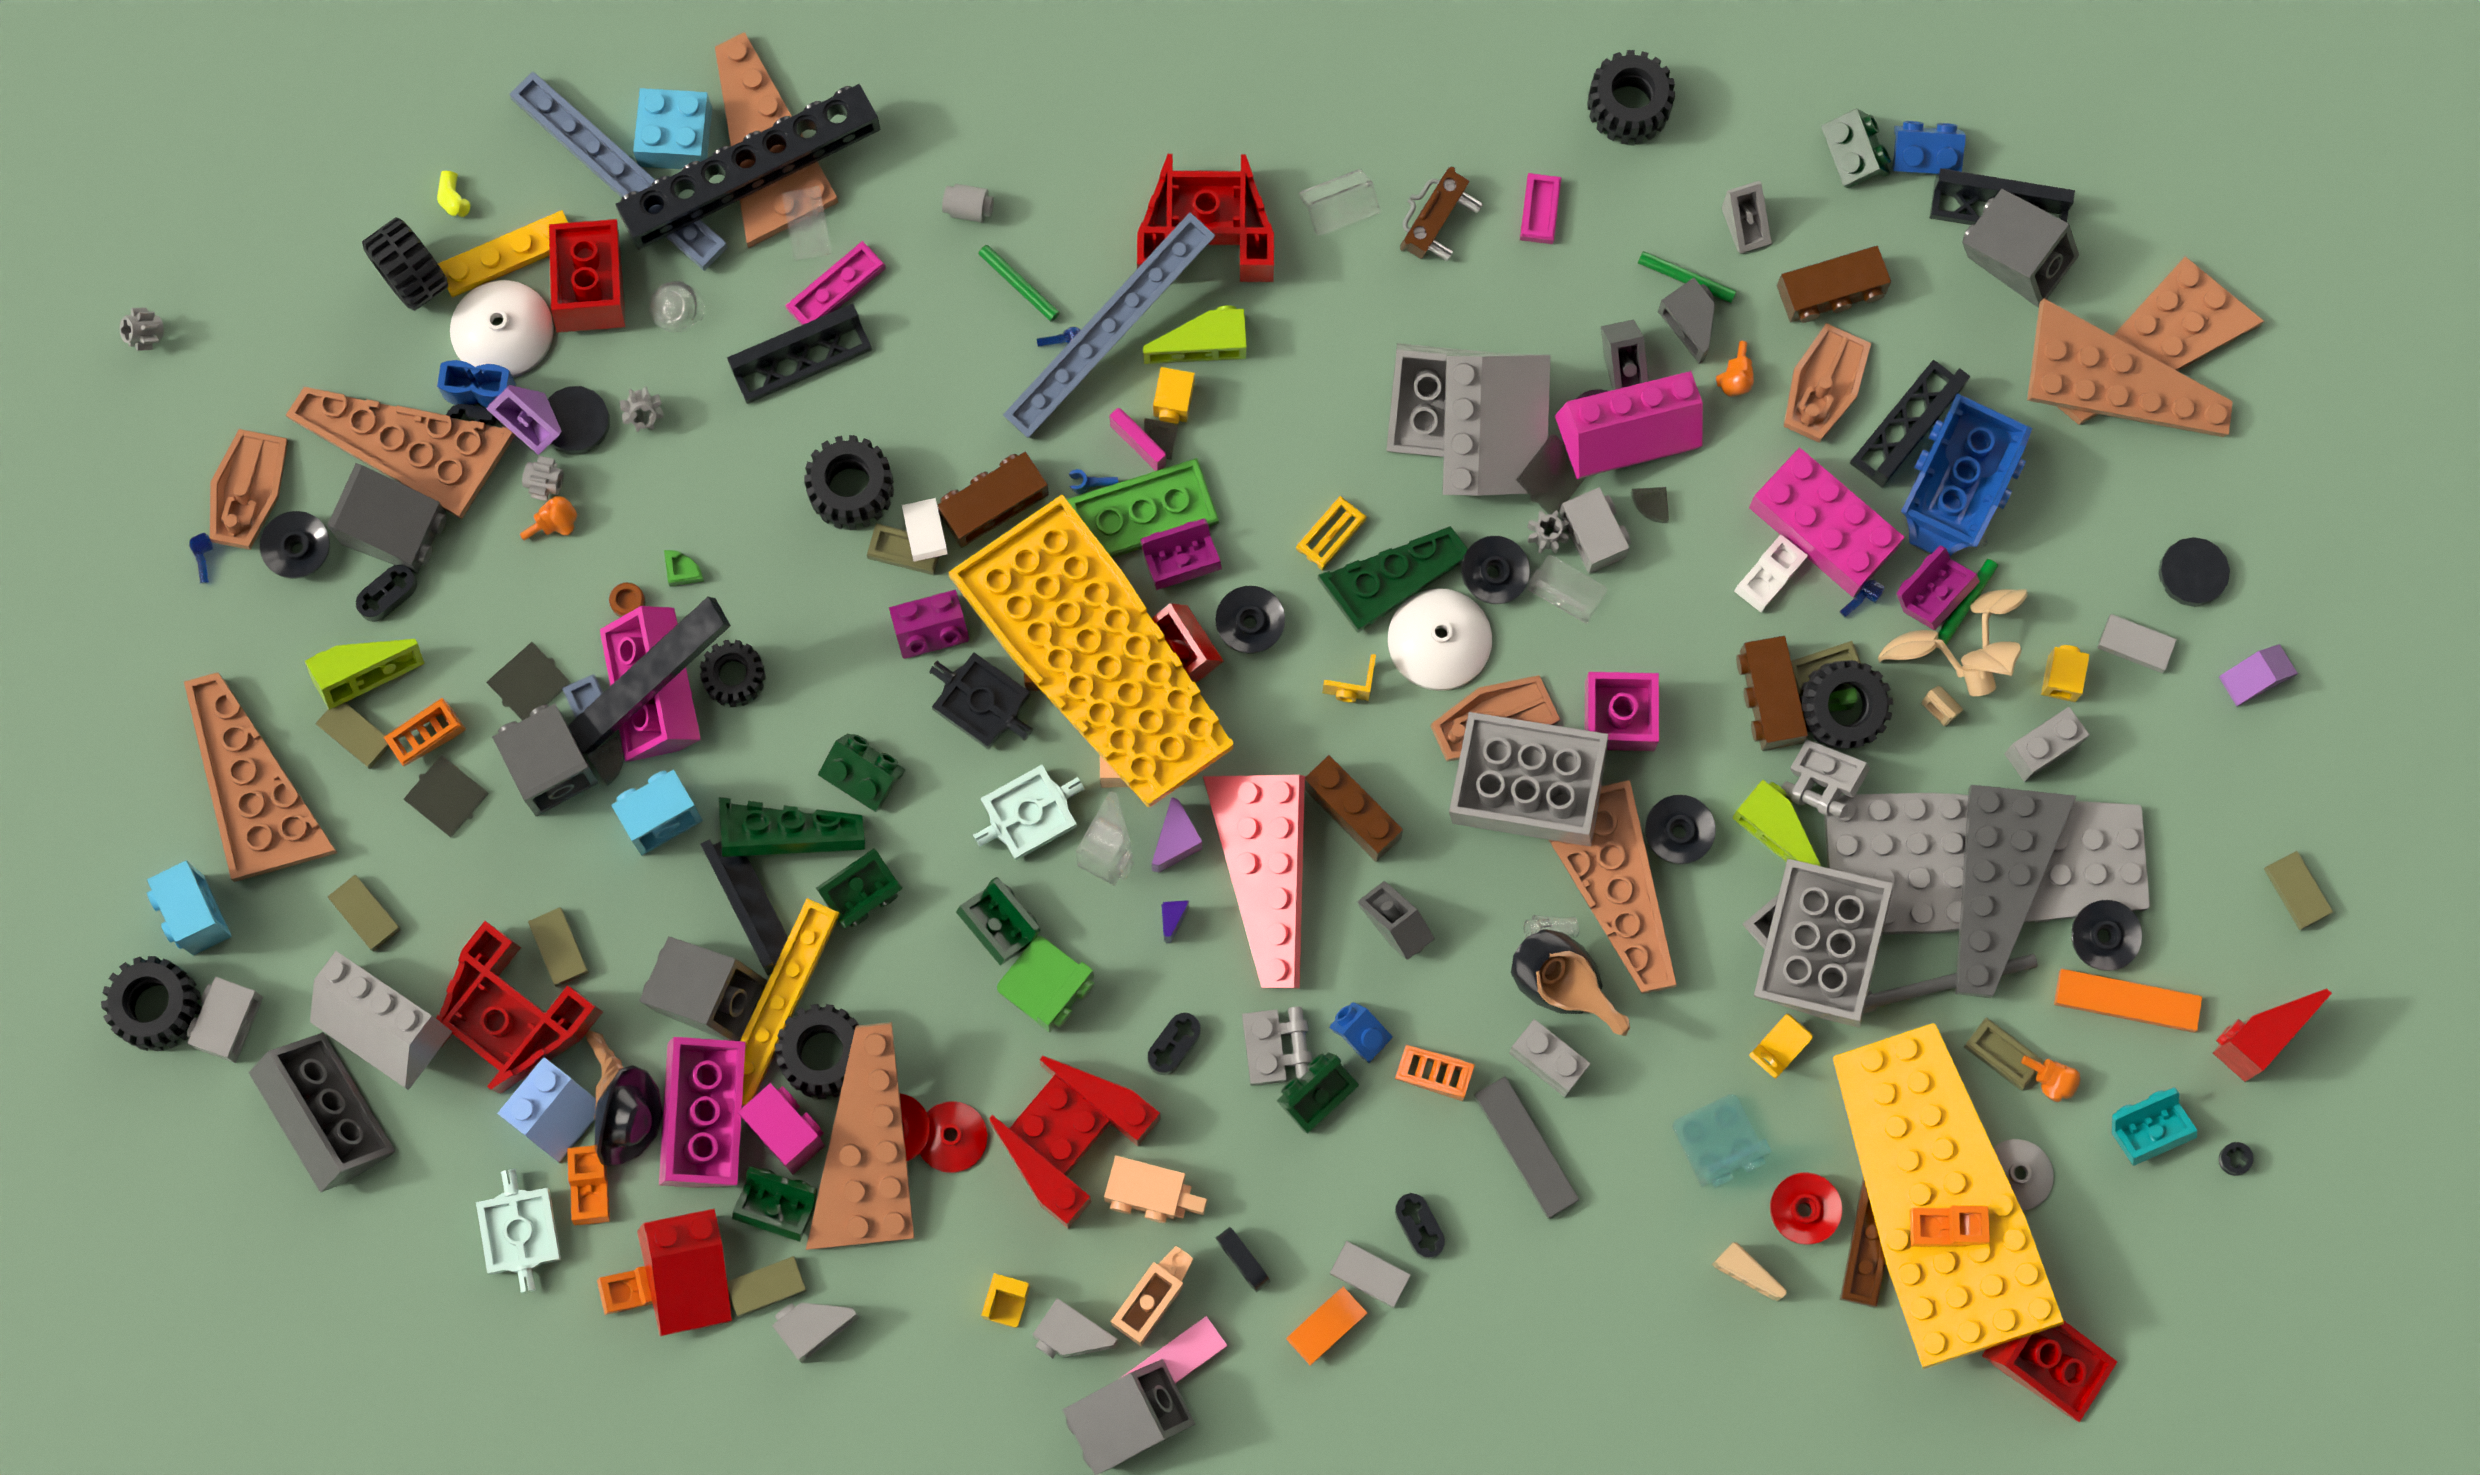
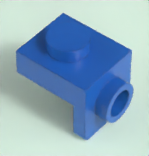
M1354 1002L1343 1007L1336 1014L1335 1021L1329 1027L1334 1033L1342 1036L1356 1053L1368 1063L1393 1038L1367 1008Z

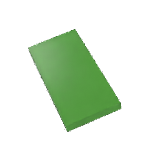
M1197 458L1067 499L1111 558L1142 549L1140 541L1142 538L1156 532L1184 525L1187 522L1205 518L1209 527L1219 524V519Z

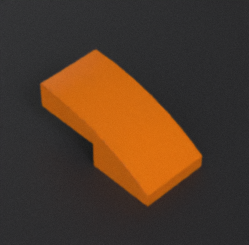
M595 1145L567 1148L568 1182L571 1187V1217L573 1225L610 1222L607 1167L601 1164L595 1151Z
M1952 1205L1950 1208H1912L1910 1210L1911 1247L1965 1246L1990 1243L1988 1206Z
M645 1266L597 1279L605 1315L653 1304Z
M1343 1286L1297 1327L1286 1340L1311 1366L1367 1315V1312Z

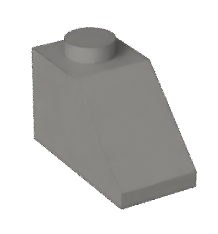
M1058 1298L1032 1334L1038 1340L1035 1347L1052 1359L1056 1354L1063 1358L1113 1349L1118 1343L1117 1338Z
M791 1303L776 1314L775 1318L778 1321L772 1326L796 1358L803 1363L856 1321L859 1316L852 1308L810 1303H800L795 1307Z

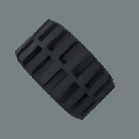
M1627 50L1626 56H1622L1620 52L1613 54L1612 61L1606 58L1601 63V67L1596 69L1588 94L1587 109L1591 110L1589 115L1591 122L1598 121L1596 129L1600 133L1607 131L1608 139L1614 141L1615 137L1621 138V144H1628L1629 139H1634L1635 144L1643 142L1644 136L1650 140L1655 137L1656 131L1661 132L1665 127L1675 99V91H1673L1675 82L1674 78H1669L1670 70L1668 67H1660L1661 60L1656 56L1651 60L1648 58L1649 53L1642 51L1641 56L1635 55V50ZM1625 86L1635 87L1647 95L1650 103L1641 108H1627L1616 101L1613 92Z
M395 217L362 241L363 249L372 264L407 308L416 311L448 288L444 272L421 240L403 220Z
M849 435V441H843L842 436L835 437L836 443L831 445L827 440L821 444L823 449L821 452L816 449L811 454L813 461H807L805 467L807 475H804V483L813 510L816 514H820L822 520L827 524L832 521L835 528L842 529L843 524H846L849 530H857L856 524L863 523L864 528L871 525V518L874 517L878 521L883 517L882 509H889L891 505L890 497L894 495V481L887 457L883 456V452L878 446L873 448L871 441L866 438L859 442L857 436ZM846 469L861 470L870 478L866 488L861 493L852 497L838 496L829 489L834 476Z
M1853 660L1827 663L1820 666L1821 669L1818 671H1813L1808 676L1810 680L1803 683L1801 690H1804L1803 696H1799L1802 704L1806 730L1814 734L1813 738L1816 741L1826 743V746L1833 748H1858L1864 746L1865 743H1872L1877 739L1876 735L1885 731L1887 728L1884 725L1885 721L1891 720L1892 712H1888L1889 705H1893V697L1888 698L1887 691L1891 689L1888 683L1882 682L1881 679L1884 676L1879 671L1871 670L1872 666ZM1840 684L1852 685L1857 689L1862 699L1861 714L1851 725L1838 724L1832 718L1828 709L1829 696L1833 689Z
M148 956V960H144L142 957L134 958V964L131 966L126 962L119 966L122 972L119 975L112 973L108 978L113 982L111 987L104 986L102 992L107 996V1000L101 1001V1008L107 1012L103 1017L106 1023L112 1026L111 1030L132 1046L146 1051L149 1048L154 1051H163V1046L165 1045L173 1048L178 1045L176 1040L179 1037L186 1040L188 1038L186 1030L189 1028L195 1014H200L202 1006L197 1003V1000L201 999V994L195 988L197 984L193 978L171 961L164 958L160 960L156 956ZM152 986H165L168 990L169 1002L164 1013L151 1022H139L135 1014V1005L138 997L143 991Z
M819 1004L810 1005L811 1009L805 1011L803 1008L797 1010L798 1015L793 1019L789 1016L785 1021L786 1027L784 1030H779L777 1035L779 1043L775 1045V1052L778 1056L776 1060L785 1078L797 1091L800 1090L808 1097L812 1095L817 1096L818 1099H826V1096L833 1095L835 1098L841 1094L855 1027L859 1026L854 1017H850L848 1012L842 1008L837 1010L834 1005L826 1004L825 1007H820ZM831 1033L836 1035L843 1044V1053L840 1060L827 1070L817 1071L808 1068L802 1060V1049L805 1043L816 1034Z

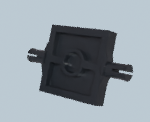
M973 652L962 667L954 672L942 665L938 660L931 667L929 673L945 683L943 692L933 704L932 710L989 750L997 738L1008 729L1023 738L1024 741L1028 738V734L1032 733L1033 728L1017 718L1019 710L1029 698L1030 692L975 652Z

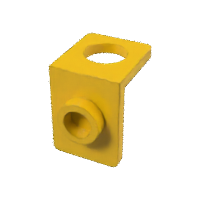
M1371 654L1366 686L1324 680L1322 693L1336 695L1335 698L1342 702L1353 703L1356 702V699L1369 701L1376 654Z
M1787 1013L1749 1056L1776 1079L1811 1041L1813 1034L1792 1015Z

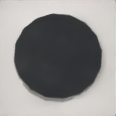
M568 386L556 391L548 398L562 431L551 443L556 450L567 454H583L599 445L605 439L610 428V414L604 400L595 391L582 386Z
M2191 537L2181 539L2167 549L2160 560L2158 575L2170 598L2182 605L2197 607L2210 603L2222 594L2229 582L2230 568L2227 557L2217 545L2207 539Z

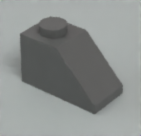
M1692 278L1661 300L1658 313L1700 364L1705 360L1709 350L1715 303L1709 288L1704 284L1700 285L1695 278Z
M1634 319L1601 326L1604 359L1612 390L1648 382L1644 336Z
M1385 881L1357 901L1359 907L1390 946L1406 960L1422 951L1426 945L1435 939L1418 909Z

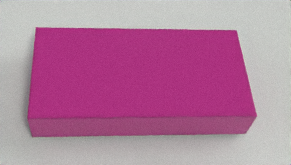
M1528 173L1520 240L1553 244L1561 177Z
M1117 408L1109 415L1110 427L1155 471L1166 466V453L1121 408Z

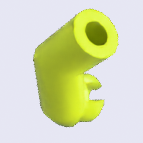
M442 171L437 194L439 205L451 216H467L471 205L467 199H461V196L456 192L458 174L452 171Z

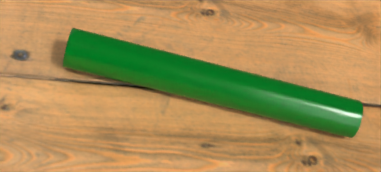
M989 245L981 248L978 255L1050 322H1053L1059 316L1060 312Z
M1645 251L1642 252L1638 264L1682 283H1687L1692 278H1695L1700 285H1706L1713 296L1732 303L1737 292Z
M1986 559L1977 573L1980 582L1952 611L1938 632V639L1942 640L1946 646L1970 611V605L1979 597L1998 568V564L1993 560Z

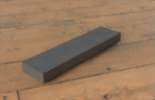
M1506 1076L1475 1093V1099L1547 1219L1578 1202V1196Z

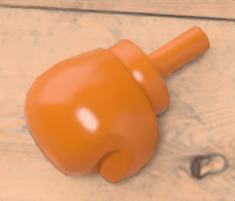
M1746 341L1739 342L1737 358L1728 361L1726 372L1716 376L1717 386L1721 387L1727 396L1746 394L1752 389L1754 373L1752 360L1746 357L1748 344Z
M555 496L548 500L538 510L539 512L533 515L536 523L521 532L520 536L525 541L540 530H543L546 535L554 531L561 535H569L575 529L573 523L578 516L577 512L568 499Z
M2026 1055L2021 1060L2022 1064L2038 1072L2036 1080L2041 1083L2043 1093L2052 1101L2060 1102L2062 1099L2072 1098L2076 1093L2081 1077L2079 1071L2075 1068L2068 1067L2051 1059H2046L2041 1064Z

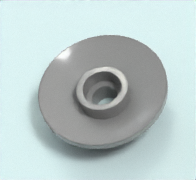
M2020 1139L2007 1140L1993 1147L2022 1211L2032 1209L2041 1204L2051 1191L2054 1176L2051 1162L2044 1151L2035 1144ZM2016 1167H2021L2025 1170V1179L2020 1180L2015 1177L2014 1169Z

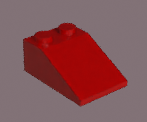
M617 219L549 224L551 312L557 333L625 327V301Z
M1170 603L1151 618L1158 625L1165 636L1166 642L1173 653L1177 654L1183 668L1195 684L1224 662L1188 605Z
M2326 988L2253 1015L2244 1022L2237 1019L2216 1038L2215 1041L2220 1045L2213 1054L2244 1082L2264 1071L2329 998L2332 992Z
M715 1208L643 1223L637 1230L660 1337L731 1322L732 1317L723 1245Z
M2063 1320L2064 1324L2000 1344L1984 1351L1982 1357L2079 1423L2118 1362L2065 1320Z

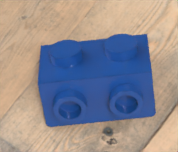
M1904 121L1903 126H1894L1896 139L1892 169L1901 172L1938 174L1940 168L1962 172L1966 134L1962 130H1957L1958 125L1937 123V128H1923V122Z

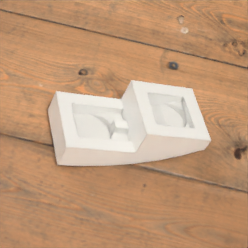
M936 498L902 505L913 561L947 555Z
M1780 535L1737 585L1734 592L1759 612H1762L1808 555L1784 536Z

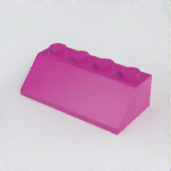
M1691 371L1567 401L1555 415L1577 479L1702 447L1703 402Z
M640 606L599 629L610 686L678 624L674 608ZM686 667L619 728L625 761L631 762L677 752L701 740Z
M673 1037L667 1043L659 1186L690 1188L737 1186L741 1116L738 1111L742 1109L745 1042Z

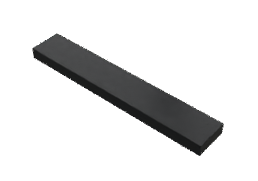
M707 597L568 725L582 753H593L731 626L716 598Z

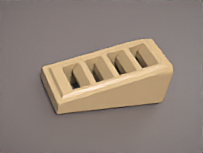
M1733 1242L1711 1264L1721 1272L1772 1300L1779 1301L1787 1293V1290L1737 1242Z

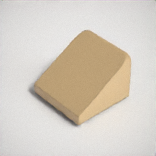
M1941 686L1930 690L1922 700V705L1943 726L1950 724L1963 711V708Z

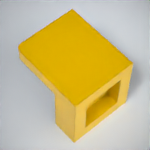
M994 1273L981 1314L982 1318L1017 1328L1030 1290L1029 1283Z

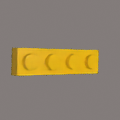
M563 210L438 263L447 278L448 291L451 297L458 296L550 256L549 224L568 223Z

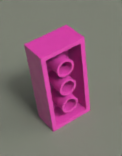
M1800 447L1754 495L1749 509L1778 534L1784 536L1807 554V559L1852 597L1863 588L1898 550L1905 538Z

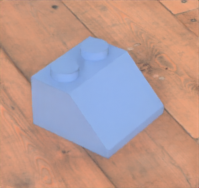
M543 1057L497 1114L560 1163L567 1155V1148H572L594 1122L596 1098Z

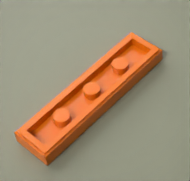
M2061 969L2058 975L2054 1005L2195 1033L2198 1029L2202 996Z

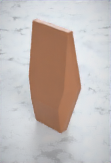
M1826 323L1793 370L1783 427L1820 443L1857 398L1871 343Z
M242 429L237 431L210 482L211 542L251 550L279 498L288 445L287 438Z
M1537 675L1479 687L1431 723L1430 727L1448 762L1460 759L1469 712L1549 725L1559 722L1560 718L1540 676Z

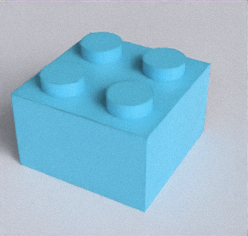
M640 88L633 148L636 161L640 167L683 169L684 166L693 161L701 162L707 159L712 106L707 92Z
M674 769L668 773L664 770L654 774L648 779L649 784L638 790L631 788L624 791L616 798L617 802L611 805L641 856L703 821Z
M187 860L147 879L151 891L147 892L148 899L154 910H160L164 916L165 922L161 923V927L170 943L175 942L179 949L184 948L194 956L232 937L205 876Z

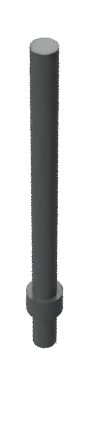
M2029 954L2009 959L2002 976L2036 968L2038 966L2036 956ZM1956 973L1877 993L1869 991L1863 1014L1876 1011V1007L1955 988Z

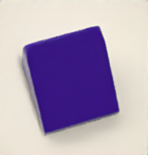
M1188 900L1169 901L1161 904L1163 936L1166 944L1171 943L1189 909Z

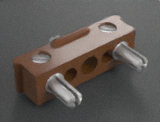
M1448 167L1441 180H1429L1419 195L1412 194L1407 202L1411 205V208L1403 220V228L1407 235L1400 245L1401 251L1407 250L1420 259L1423 258L1427 250H1430L1446 261L1451 258L1453 251L1434 240L1457 202L1475 213L1479 212L1482 207L1480 201L1464 192L1470 181L1456 173L1454 167ZM1432 184H1437L1414 224L1409 228L1408 221L1416 209L1414 200L1422 199Z

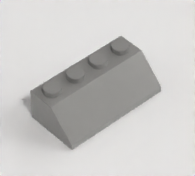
M337 951L334 952L314 979L310 1022L407 1090L412 1087L452 1032L432 1015Z

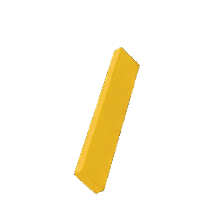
M808 898L801 909L740 1040L745 1042L743 1106L756 1096L776 1053L775 1045L779 1043L777 1036L779 1030H784L786 1027L785 1021L789 1016L793 1017L840 916L839 912Z

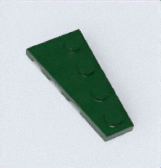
M1449 526L1411 540L1403 546L1381 551L1378 555L1365 560H1357L1335 571L1321 573L1317 579L1355 631L1359 633L1461 564L1468 548L1453 528Z
M719 797L722 857L865 850L862 815L819 809L813 814L803 813L798 810V807L784 805L783 810L763 808V802L748 801L747 805L731 804V798Z

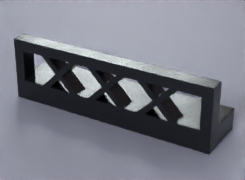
M1940 168L1934 181L1929 218L1967 225L1976 224L1981 216H1978L1970 206L1978 201L1988 202L1989 199L1995 198L2001 189H2004L2046 212L2060 214L2059 219L2067 222L2068 212L2074 203L2075 190ZM1940 196L1954 197L1961 207L1953 212L1939 210Z
M852 303L727 357V360L746 404L867 353L872 350V347L860 323L856 308ZM856 330L862 344L851 349L838 345L843 334ZM819 345L830 349L826 359L817 363L806 359L810 349ZM785 359L798 362L795 372L788 376L775 372L779 362ZM755 372L767 376L763 387L751 392L748 391L743 377Z
M1933 359L1852 458L1850 464L1883 488L1953 402L1956 394L1962 391L1970 375L1960 368L1955 374H1952ZM1932 372L1947 382L1940 392L1928 393L1926 380ZM1921 387L1922 393H1920V394H1915V393L1918 391V389ZM1923 400L1925 411L1920 417L1908 418L1906 404L1909 401ZM1900 411H1901V417H1902V418H1901V419H1895L1896 416H1897V415L1900 413ZM1903 425L1904 437L1900 442L1887 443L1885 433L1887 427ZM1880 437L1881 444H1874ZM1882 450L1884 461L1877 470H1874L1861 460L1869 451Z
M710 839L701 843L700 845L767 975L772 974L788 936L747 856L722 857L721 841L714 845Z

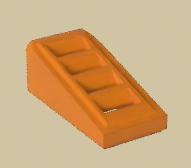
M440 698L383 738L402 766L405 767L464 732L466 728L445 699ZM443 715L449 725L443 728L436 717ZM430 722L437 733L431 736L424 724ZM415 729L419 731L425 740L422 744H419L412 734V731ZM403 736H405L413 748L409 753H407L399 741Z
M1406 1045L1395 1079L1463 1102L1475 1064ZM1413 1056L1420 1058L1414 1076L1408 1074ZM1430 1061L1433 1062L1429 1079H1423L1421 1077L1426 1062ZM1440 1065L1447 1067L1442 1084L1435 1082ZM1454 1070L1461 1072L1456 1087L1449 1086Z

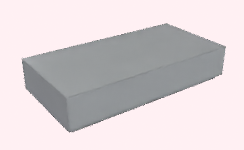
M2110 614L2097 648L2163 673L2166 670L2177 639Z
M1346 1241L1330 1271V1275L1394 1308L1410 1277V1274Z

